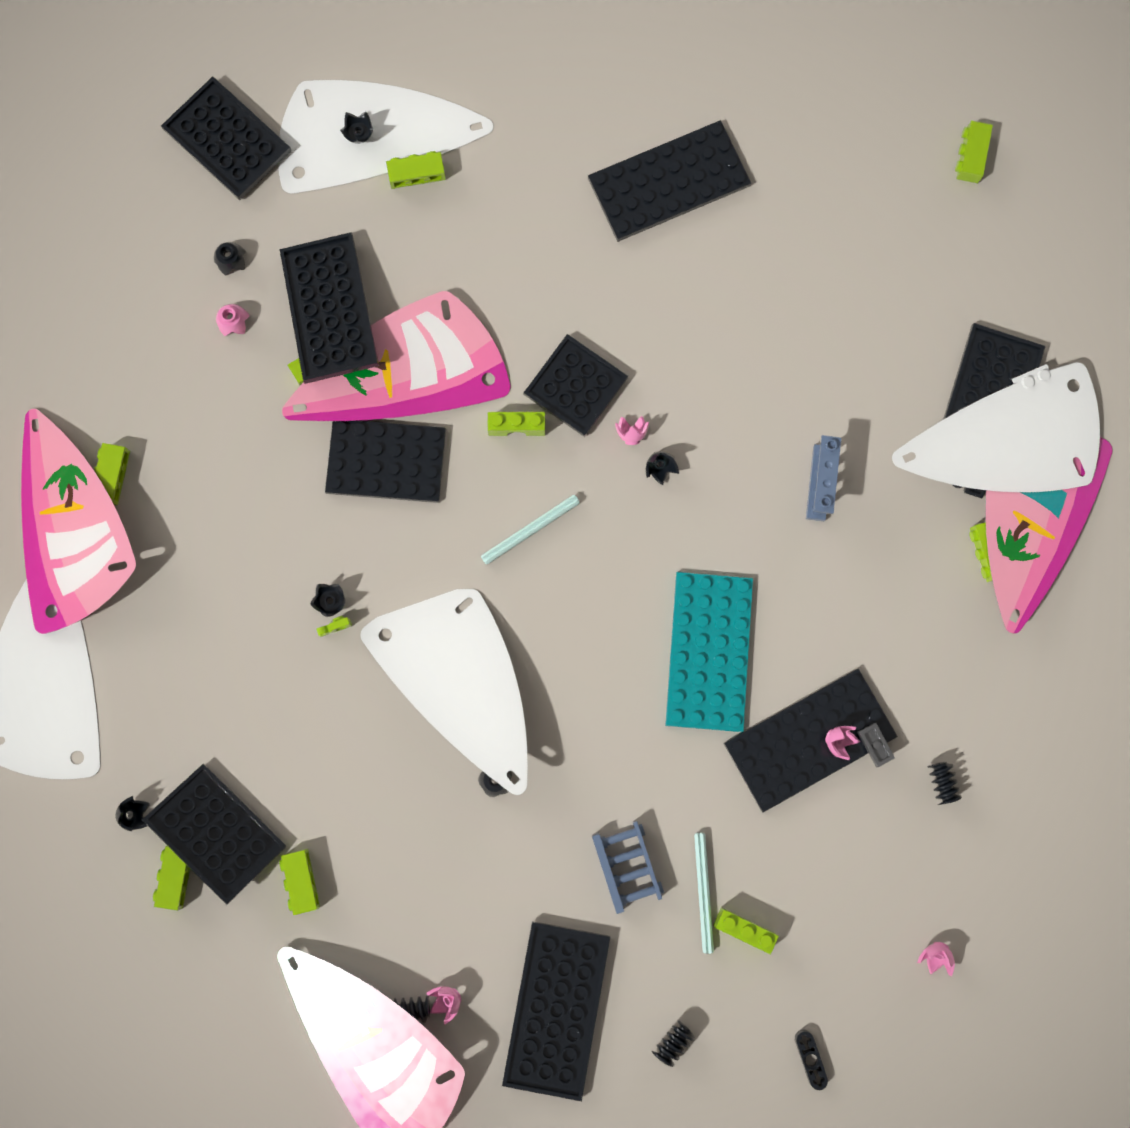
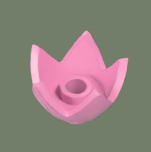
M227 304L218 310L216 323L224 336L231 332L245 334V320L250 315L245 309L236 304ZM228 315H233L231 319H227Z
M641 416L635 425L631 427L625 418L621 417L619 424L615 423V427L620 438L625 441V444L637 445L645 437L649 422L645 423L643 416Z
M839 726L828 731L825 741L834 756L850 760L845 747L860 742L850 732V730H855L856 727Z
M934 942L925 948L917 963H921L927 958L930 974H933L944 965L948 975L952 977L955 960L951 950H949V946L942 942Z
M444 986L434 988L426 993L428 996L437 997L430 1013H446L444 1025L450 1022L459 1011L461 1003L460 993L455 988Z

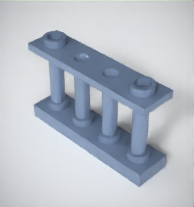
M822 435L821 445L814 444L806 510V519L824 522L826 521L827 513H834L841 447L840 437Z
M637 821L633 822L634 829L610 837H600L599 833L591 835L617 914L624 912L623 907L627 906L626 903L656 894L657 899L661 900V894L664 893L661 881H656L642 836H645L642 824L638 825ZM637 836L640 848L613 857L606 856L604 849L608 848V845ZM644 856L647 867L620 876H613L611 868L615 864ZM650 875L653 886L624 896L623 894L619 895L617 887L620 884Z

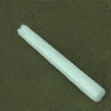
M572 495L481 556L484 563L489 564L579 504L578 498Z
M695 833L703 953L711 954L714 952L706 837L705 833Z

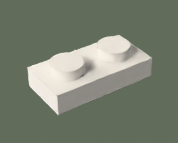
M1045 364L1013 378L1012 381L1013 384L1022 381L1024 387L1031 388L1034 385L1033 376L1039 375L1040 380L1047 381L1050 378V373L1048 372L1050 370L1048 365Z

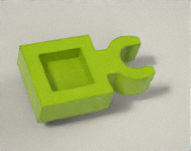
M336 617L332 619L333 622L329 623V625L316 628L318 636L323 637L332 632L335 633L352 627L351 621L348 617Z

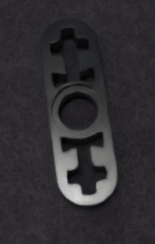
M799 1030L795 1034V1043L808 1082L815 1090H823L828 1084V1078L814 1037L807 1030ZM802 1035L809 1038L807 1044L810 1049L806 1050L802 1042H799L802 1040ZM809 1054H814L817 1058L814 1065L806 1063V1057ZM809 1070H816L820 1078L823 1077L820 1080L821 1084L818 1085L816 1082H813L816 1077L814 1072L811 1071L809 1073Z

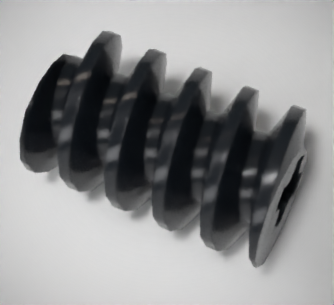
M941 762L927 766L934 769L929 775L936 776V779L931 782L938 784L933 789L940 792L935 797L942 800L938 805L953 803L962 798L961 795L955 794L960 790L959 787H953V785L958 783L956 779H951V777L956 775L955 772L949 771L954 767L953 764Z
M418 996L416 1003H414L412 997H410L409 1003H406L405 998H402L400 1004L394 998L393 1002L403 1008L417 1021L421 1018L422 1022L426 1023L427 1018H430L429 996H426L425 1002H422L421 997Z
M677 1020L680 1025L679 1027L672 1026L675 1033L667 1032L670 1039L662 1038L664 1046L657 1044L659 1052L652 1051L655 1057L670 1067L675 1065L672 1059L677 1061L680 1059L678 1053H685L682 1046L689 1048L688 1040H695L690 1029L679 1020Z

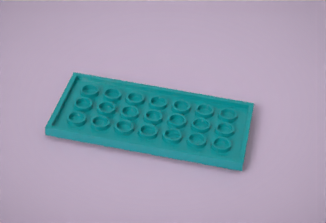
M676 572L665 726L733 732L744 731L753 578Z

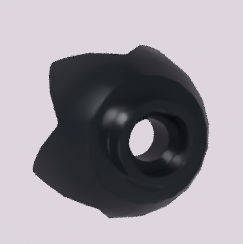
M366 111L358 117L346 112L344 127L340 131L348 141L361 144L371 137L373 126Z
M224 242L214 252V263L217 264L219 270L225 276L232 269L245 270L243 255L246 251L236 243ZM227 252L231 253L228 257H225Z
M663 451L653 453L646 463V477L648 478L652 475L658 483L663 485L668 472L679 474L675 458Z
M317 584L316 596L312 599L310 605L323 616L330 617L343 609L346 600L339 584ZM330 597L333 598L332 604L327 603V599Z
M483 771L478 777L479 785L489 797H496L509 792L500 784H494L492 778ZM512 771L507 772V777L510 781L512 777Z
M133 796L122 801L115 813L119 826L131 832L147 827L142 819L150 803L134 800Z

